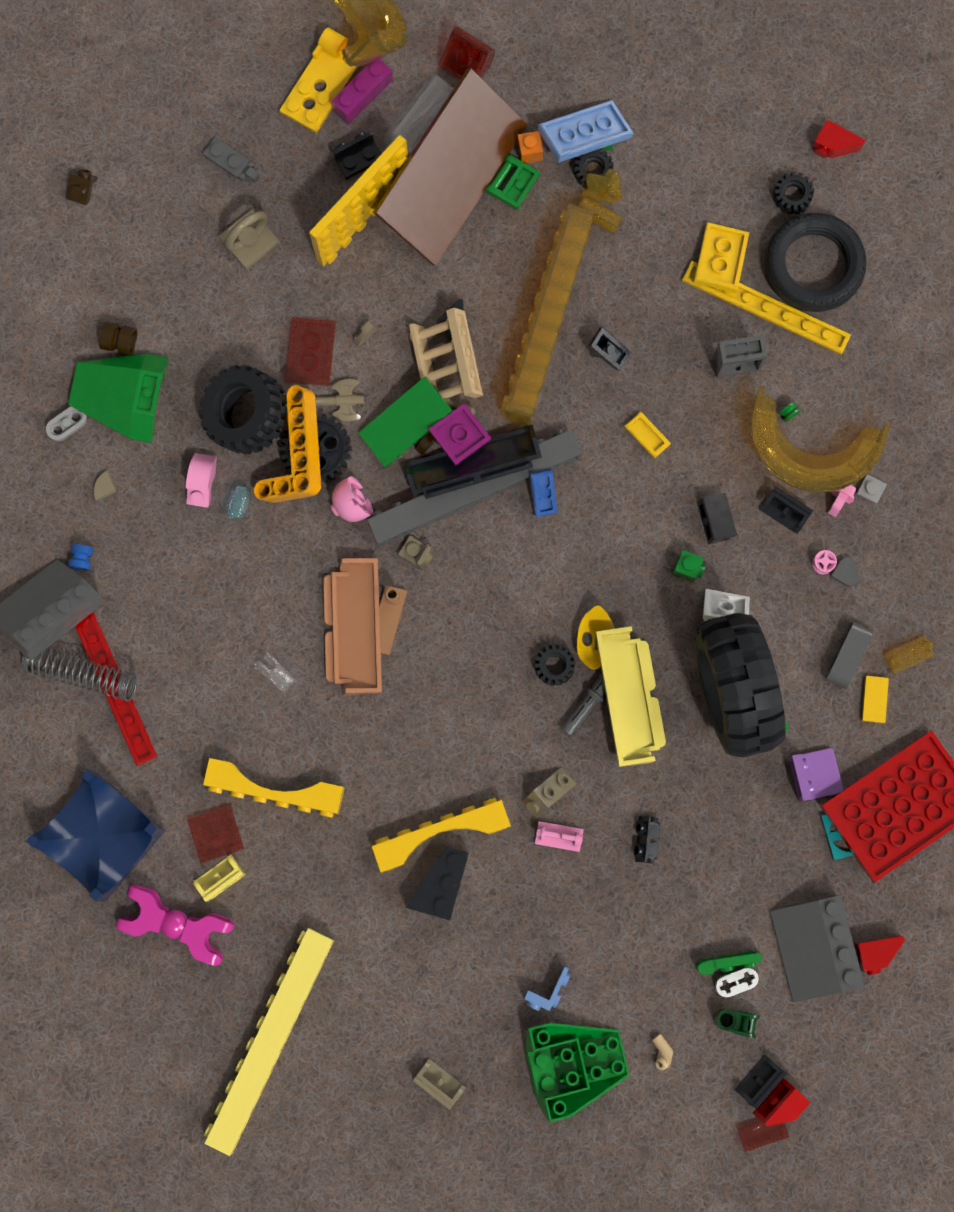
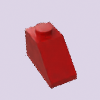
M827 119L812 149L822 158H835L860 151L866 140Z
M904 936L855 943L860 971H867V975L881 973V969L888 967L904 943Z
M783 1078L752 1113L766 1126L795 1121L811 1102Z

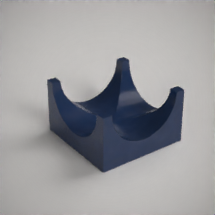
M87 769L81 776L80 786L66 806L44 828L35 834H31L26 842L67 870L87 889L91 898L95 901L106 902L166 830L101 775Z

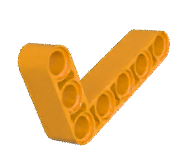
M299 385L291 386L286 396L292 475L258 481L254 487V494L256 498L263 501L276 503L317 495L321 489L315 394L312 390Z

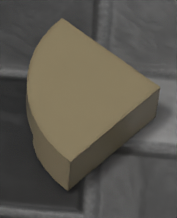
M369 321L360 328L362 332L354 336L353 341L358 347L374 333V327Z
M108 471L102 473L95 482L94 496L96 501L117 492Z

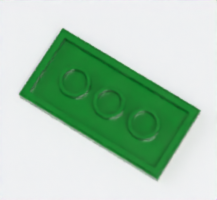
M425 376L363 428L359 435L382 465L387 468L428 434L431 427L452 413L453 410Z

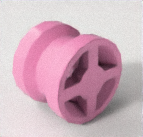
M828 550L818 552L812 561L813 569L822 575L830 573L837 564L835 554Z

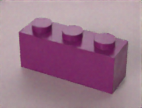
M375 57L331 101L333 111L349 125L393 81L392 70L378 57Z

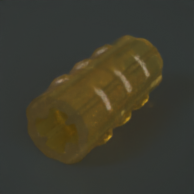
M587 196L582 199L576 210L577 214L613 235L623 221L622 216Z

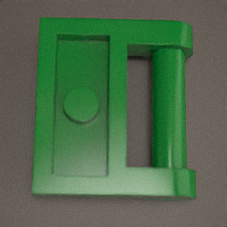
M507 154L504 159L505 163L491 185H487L485 193L518 211L539 178L540 172L514 156ZM512 167L516 168L517 170L504 190H499L498 188Z

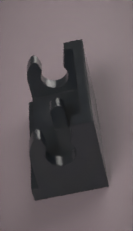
M775 486L760 511L796 534L799 533L814 511L777 486Z
M726 492L702 497L697 502L708 545L737 536Z
M764 1055L734 1090L753 1108L757 1109L787 1073L769 1057Z

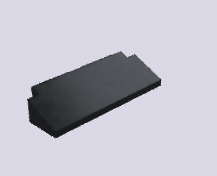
M533 424L490 436L491 440L457 466L453 464L444 451L406 461V474L413 495L424 493L425 499L533 468L531 460L542 457Z

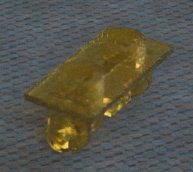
M925 635L884 654L893 674L935 656L932 651L934 645L931 640L927 641Z

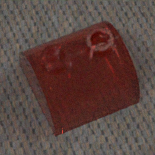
M457 26L451 32L438 65L461 79L467 68H471L480 78H483L494 59L495 49Z

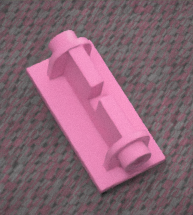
M539 821L535 844L580 852L584 829Z

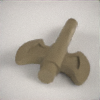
M354 379L338 381L331 388L338 391L339 395L315 397L316 406H340L338 411L333 412L332 415L348 422L359 420L361 416L353 410V406L364 404V395H352V392L360 382Z

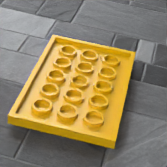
M401 135L391 143L309 232L316 260L323 267L326 263L331 264L336 259L337 251L341 247L346 248L352 241L351 236L356 231L360 232L367 224L366 220L371 215L375 216L373 213L374 209L408 159L407 141Z

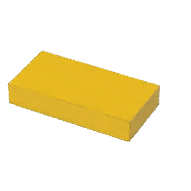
M639 412L624 426L654 459L671 444L642 412Z
M865 676L862 721L885 723L889 678Z

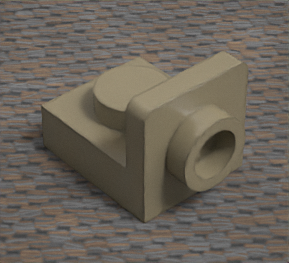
M409 536L398 556L422 569L423 565L428 566L434 557L431 546H426Z

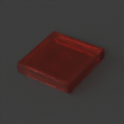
M231 805L187 820L200 863L245 849Z

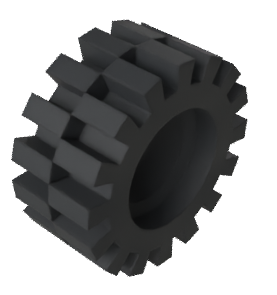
M601 148L597 149V151L577 156L574 172L575 179L578 180L579 185L583 184L585 189L590 187V190H594V188L599 190L602 189L603 185H608L614 170L611 156H607L605 150L602 153ZM591 162H596L602 167V172L598 176H590L585 170L586 166Z
M791 172L790 175L786 173L776 183L773 191L774 202L776 201L777 208H782V212L788 211V214L791 215L792 212L799 214L800 211L803 212L809 207L814 196V188H812V181L808 182L809 178L807 176L805 178L802 177L803 173L799 172L798 175H795V172ZM791 186L797 187L801 191V198L796 201L789 200L785 195V190Z
M551 644V646L547 645L538 652L534 666L538 678L543 683L550 686H559L568 682L572 677L576 663L574 655L570 653L568 648H564L560 644ZM559 657L563 661L564 668L560 673L553 674L547 670L546 662L549 658Z

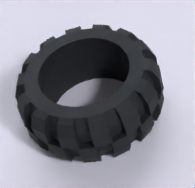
M742 613L708 619L695 631L696 655L706 704L723 750L726 754L742 758L772 751L785 740L786 725L783 700L775 665L761 627L753 615Z

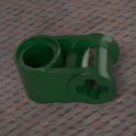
M719 1009L715 1012L713 1021L718 1028L756 1039L754 1032L760 1015L730 1009ZM724 1013L730 1015V1023L726 1026H722L720 1023V1017Z

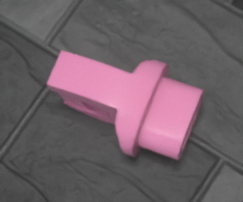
M840 481L838 487H834L832 490V495L836 496V499L828 514L836 518L845 502L848 504L853 502L856 488L844 481Z

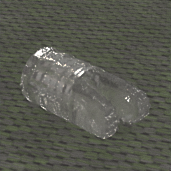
M267 653L264 658L273 670H269L260 661L254 667L268 681L275 685L282 694H285L296 683L297 679L292 677L270 653Z

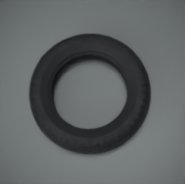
M807 213L788 220L774 233L765 254V270L772 289L784 302L799 310L824 312L843 305L858 291L866 272V253L860 237L846 222L829 214ZM807 235H821L834 241L842 250L846 262L845 274L841 281L825 290H810L797 284L789 275L785 263L786 251L795 240Z

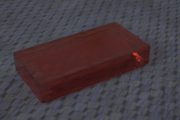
M758 1121L737 1128L745 1152L789 1138L785 1123L766 1126L762 1121Z

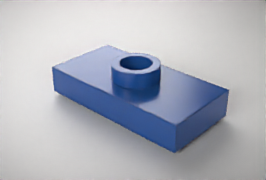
M545 469L530 472L529 478L534 515L539 517L557 513L553 471Z

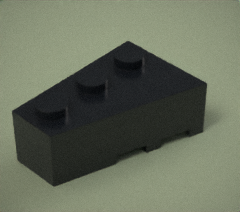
M446 847L406 908L451 920L469 853Z

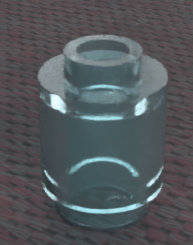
M236 485L235 489H230L225 510H227L226 516L243 520L244 515H247L252 496L248 492V488Z

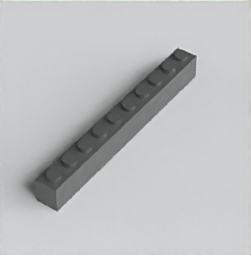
M560 430L554 433L551 439L546 441L544 438L538 440L542 457L531 460L533 468L425 499L423 493L413 495L411 500L406 503L400 501L391 505L390 510L385 512L379 510L372 513L371 518L367 519L378 546L381 547L530 481V472L545 469L553 471L580 459L582 451L572 430Z

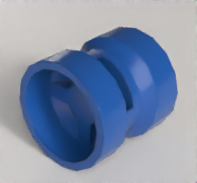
M72 544L70 552L74 556L68 561V567L76 570L90 571L91 563L88 557L93 555L94 548Z

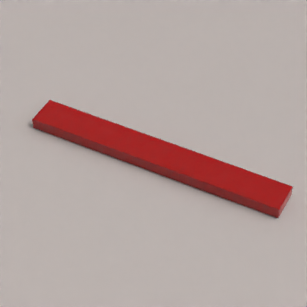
M93 611L79 622L75 628L90 662H94L95 667L100 663L102 669L106 665L109 670L114 667L116 673L119 670L118 665ZM98 666V668H97V670H96V672H95L97 678H98V675H99L100 666ZM107 668L103 671L100 685L104 682ZM113 670L109 675L107 688L111 683L113 677ZM120 671L118 672L115 679L114 690L119 681ZM112 686L108 690V694H112ZM117 689V691L114 693L115 696H118V695H119V694H118V689ZM105 693L136 766L157 758L158 755L133 699L131 698L127 702L119 697L114 698L113 695L107 696Z

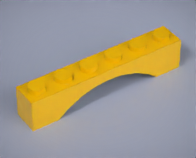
M209 758L203 783L204 786L209 787L208 791L222 794V790L231 791L230 796L244 799V795L253 796L252 801L266 803L268 799L276 801L275 806L288 808L289 804L298 806V811L310 813L311 809L319 810V815L333 818V814L339 815L345 789L342 786L320 782L299 791H274L251 782L233 763Z
M496 798L484 801L483 807L475 809L473 805L462 809L463 814L454 817L453 813L440 817L441 822L432 824L431 821L418 825L419 829L411 832L409 828L398 832V837L389 840L388 836L375 840L376 845L372 846L380 872L383 873L404 865L409 855L418 845L440 832L452 829H470L492 834L511 827L502 800L497 801Z

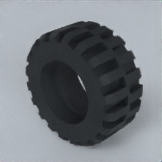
M248 365L230 366L229 370L223 369L219 372L218 377L214 376L210 380L211 384L209 387H205L203 391L205 395L200 399L199 404L202 406V409L199 410V418L203 419L201 426L203 430H206V435L209 439L213 440L217 445L238 454H251L252 451L255 453L261 452L263 446L268 448L273 444L272 440L274 438L278 439L281 435L279 432L281 427H285L286 421H284V418L288 416V412L285 407L287 397L283 395L284 389L277 383V380ZM253 391L256 399L253 416L245 425L234 428L232 410L236 401L242 395Z

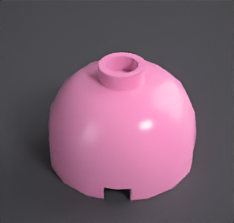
M350 476L342 480L332 492L333 504H331V509L333 513L348 522L364 520L373 513L369 499L367 498L365 501L362 492L359 490L363 488L362 485L354 477Z

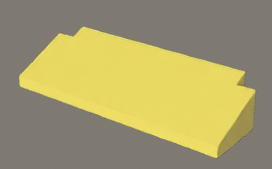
M632 626L595 632L619 767L647 764L656 761L655 756H651V751L660 750L666 743L659 701L657 698L650 696V691L655 688L656 684L649 645L646 641H641L640 638L631 640Z

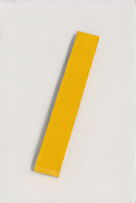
M691 261L682 282L842 355L851 334L739 283L736 293L693 283L698 263Z

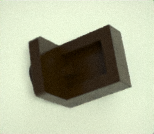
M79 169V171L71 173L66 199L88 205L93 183L97 181L98 177L91 175L92 172L85 169Z

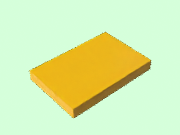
M707 222L693 283L736 293L750 232Z

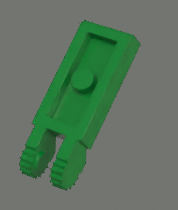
M754 950L704 958V960L701 959L697 962L696 968L702 975H711L716 969H720L721 972L732 971L734 966L743 965V968L756 967L758 962H762V956L759 951Z

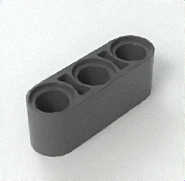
M854 621L849 627V633L845 635L839 654L834 658L829 675H826L825 678L844 689L848 688L874 631Z

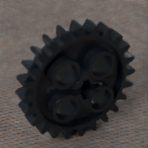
M323 414L321 419H318L317 416V430L320 447L319 459L326 461L325 466L320 468V474L323 482L327 484V477L335 480L334 473L342 475L340 467H348L344 460H351V455L346 452L352 451V446L346 445L351 442L350 437H344L348 432L346 429L340 430L342 427L341 422L334 425V417L327 421L326 414ZM285 430L284 433L288 438L281 439V443L286 446L280 447V452L286 453L281 456V460L288 461L284 467L289 469L291 468L289 431ZM326 432V436L320 442L322 434ZM330 440L337 442L336 447L333 449L325 447L326 443Z

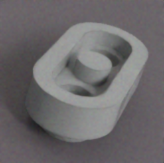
M70 406L48 422L46 433L53 441H63L85 426L88 416ZM75 414L80 415L79 421H73L72 418ZM61 427L62 432L55 434V428Z

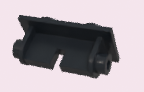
M639 816V821H637L635 826L637 833V843L633 849L635 862L654 864L655 859H657L658 843H651V838L659 839L660 823L658 818Z

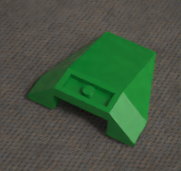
M139 354L77 362L68 405L128 439L152 443L156 425L155 414L162 380H165L169 358L152 354Z
M555 1023L527 1028L525 1055L535 1099L548 1122L572 1117L630 1076L619 1030Z

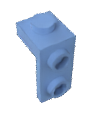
M563 967L549 1000L527 990L524 997L528 1001L527 1006L538 1011L541 1007L550 1011L551 1007L556 1008L561 998V995L558 994L561 985L564 987L567 985L571 976L570 973H567L569 968Z

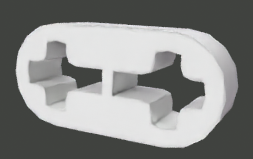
M743 968L724 975L716 981V991L723 997H731L752 989L758 983V974L753 969ZM745 972L754 976L751 979L750 985L747 982L740 984L738 982L739 979L744 978ZM723 980H726L727 983L735 981L736 985L729 988V993H726L725 990H720Z

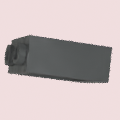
M764 335L719 342L713 356L717 378L761 371L768 357ZM735 367H740V370L737 371Z

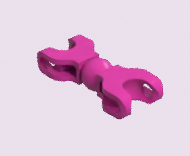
M138 884L129 885L127 895L139 903L141 912L138 918L122 916L117 919L116 929L135 937L143 935L148 931L156 933L162 931L170 939L180 938V942L185 943L189 947L194 959L214 966L221 964L223 954L210 945L209 934L213 931L229 933L235 926L233 920L217 913H210L202 918L191 916L188 919L186 914L181 911H169L170 908L162 904L160 896L155 890Z

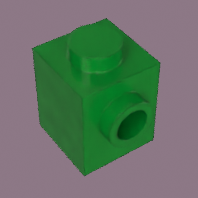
M683 550L673 575L694 583L697 577H702L705 565H702L704 558Z

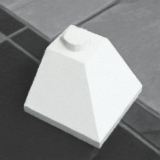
M705 589L703 619L707 621L708 619L734 613L749 615L750 597Z

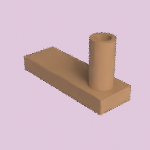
M385 585L379 607L381 654L390 656L407 590Z

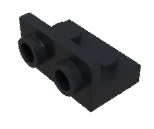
M371 131L358 134L354 140L348 143L343 142L332 151L334 159L345 179L368 169L382 154L373 139Z

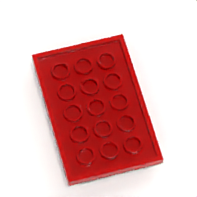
M932 730L820 806L873 883L879 881L954 828V761Z

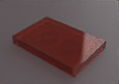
M292 317L286 383L330 386L336 321Z

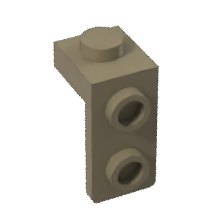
M560 768L532 791L522 802L527 810L537 819L571 790L576 783L563 768Z

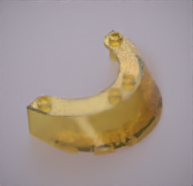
M333 0L345 14V18L351 25L355 36L354 45L345 46L342 49L343 60L348 66H364L401 49L406 44L408 39L405 36L407 26L394 0Z
M760 386L755 397L752 414L753 441L765 466L784 483L809 492L837 491L861 480L879 460L886 443L890 423H886L881 430L869 427L863 429L849 447L838 453L822 456L808 454L794 447L784 437L778 425L775 401L770 397L764 396L765 386Z

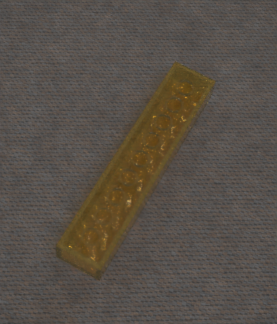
M569 204L567 211H562L559 221L560 231L556 230L553 240V251L550 250L547 259V271L543 272L540 282V291L542 292L537 291L533 310L535 313H530L527 324V331L529 333H524L521 342V352L523 353H518L514 370L516 375L511 374L508 384V393L510 394L505 395L503 399L501 413L504 414L505 421L522 426L531 425L593 225L595 212L593 210Z

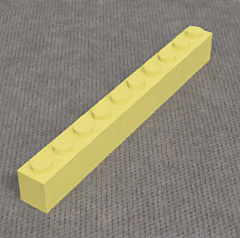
M308 928L306 932H301L297 940L300 946L296 953H291L287 961V965L290 967L286 974H281L276 984L280 988L276 996L271 995L266 1005L269 1008L266 1017L261 1016L256 1026L259 1031L255 1038H250L245 1049L249 1052L245 1060L241 1058L235 1071L238 1072L235 1081L230 1080L225 1090L228 1096L224 1103H219L214 1113L218 1117L214 1124H209L204 1134L207 1137L206 1145L228 1156L233 1154L334 942L333 939L311 928Z

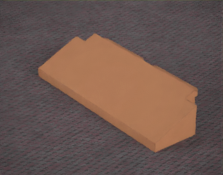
M378 558L341 559L339 562L340 572H331V575H327L323 579L324 622L332 626V632H328L325 635L326 680L333 682V685L343 684V696L382 693Z

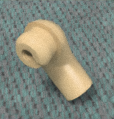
M659 1034L652 1039V1042L659 1050L655 1065L659 1070H665L671 1065L673 1049L664 1037Z

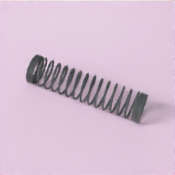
M46 649V660L40 670V661L44 651L36 657V664L33 659L29 667H27L29 659L23 654L21 662L23 672H32L34 675L39 674L40 677L46 676L47 679L59 680L60 683L66 682L67 685L73 684L74 687L79 686L81 689L86 687L89 691L93 690L96 693L99 691L100 694L106 693L107 696L113 695L114 698L119 697L127 702L135 693L137 686V676L135 673L125 671L122 675L121 669L115 673L114 667L109 670L106 665L102 669L100 663L95 667L94 662L90 664L88 660L82 662L81 658L75 661L74 656L70 658L67 654L62 656L61 652L55 655L54 650L49 652L48 649ZM53 652V660L46 673L47 662L50 654ZM60 654L58 667L55 673L53 674L55 660L57 656ZM66 656V665L62 674L60 675V667L64 657ZM73 658L72 669L66 678L69 662ZM78 660H80L79 670L73 680L75 666ZM86 662V670L82 680L80 681L81 670L84 663ZM93 664V671L87 683L88 671L90 666ZM98 666H100L98 678L93 685L95 672ZM107 668L104 682L100 687L103 671ZM51 670V677H48L47 674ZM113 670V677L109 687L107 688L108 678L111 671ZM120 671L119 681L114 690L115 679L118 672ZM58 672V679H55L54 676ZM63 675H64V678H65L64 681H62V680L60 679ZM70 676H71V683L67 682V680L70 678ZM78 677V684L76 685L74 684V681ZM85 679V686L83 687L80 684ZM130 679H131L130 687H129V690H128V692H127V694H126V690H127L129 681H130ZM90 682H91L92 688H88V687H87ZM98 683V690H94V687ZM105 684V692H101V689ZM112 686V694H108L107 692ZM117 689H118V694H119V695H118V696H115L114 693H115V692L117 691Z

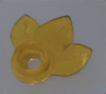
M611 168L604 176L588 173L586 177L588 188L583 190L581 195L591 202L605 201L615 203L622 197V189L619 186L621 178Z

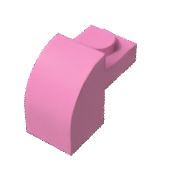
M194 454L186 479V504L209 507L211 485L216 474L217 456Z

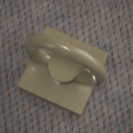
M252 209L219 235L225 247L232 252L246 270L280 244L278 238L266 226L268 216L263 211L254 212Z

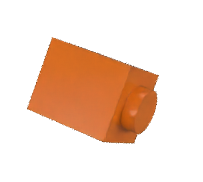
M540 132L519 134L517 144L520 160L524 163L542 161L543 148Z

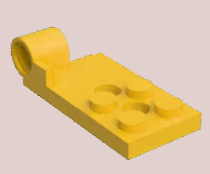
M329 27L323 31L318 46L312 53V60L279 110L281 114L316 134L332 110L331 101L348 85L361 65V62L343 53L347 45V37ZM323 82L327 86L324 91L319 92L314 89L315 84ZM306 100H313L315 106L312 109H306L303 107V103Z

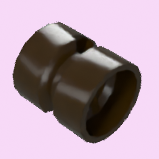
M105 321L99 337L100 349L112 352L117 349L118 353L132 355L137 341V328L126 325L120 328L117 323Z

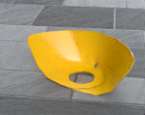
M598 605L594 606L584 615L580 622L577 637L579 658L590 669L601 667L599 652L594 649L595 632L615 629L607 612ZM585 632L590 633L592 636L590 646L583 644L582 636Z

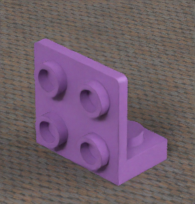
M833 748L802 755L797 754L788 758L799 802L834 795L843 791Z

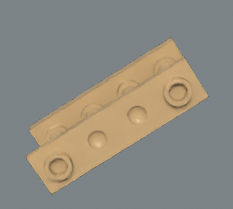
M456 308L446 310L447 321L426 329L413 323L409 325L410 339L414 346L421 379L426 376L437 389L436 379L459 371L461 383L440 391L441 396L449 398L460 393L473 398L483 396L465 311ZM450 329L452 335L451 342L429 350L427 338ZM455 350L456 363L433 371L432 358Z

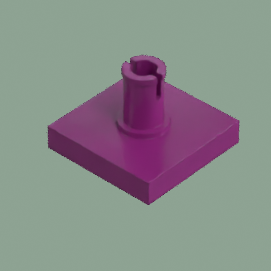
M465 403L429 429L430 434L455 466L491 440L489 434Z

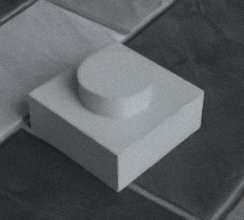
M867 474L856 495L876 505L887 484Z

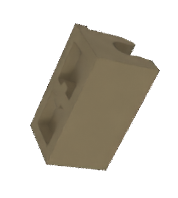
M428 1059L413 1079L416 1084L449 1110L466 1088L431 1059Z

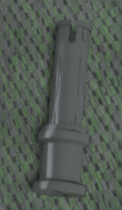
M599 673V678L594 685L586 690L587 695L564 725L561 726V729L571 737L597 703L600 704L604 701L603 698L606 692L601 673Z

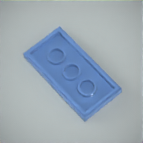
M613 100L541 123L537 128L558 163L630 139L633 136L632 130Z

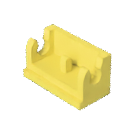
M230 854L219 864L193 881V884L205 902H209L246 874Z

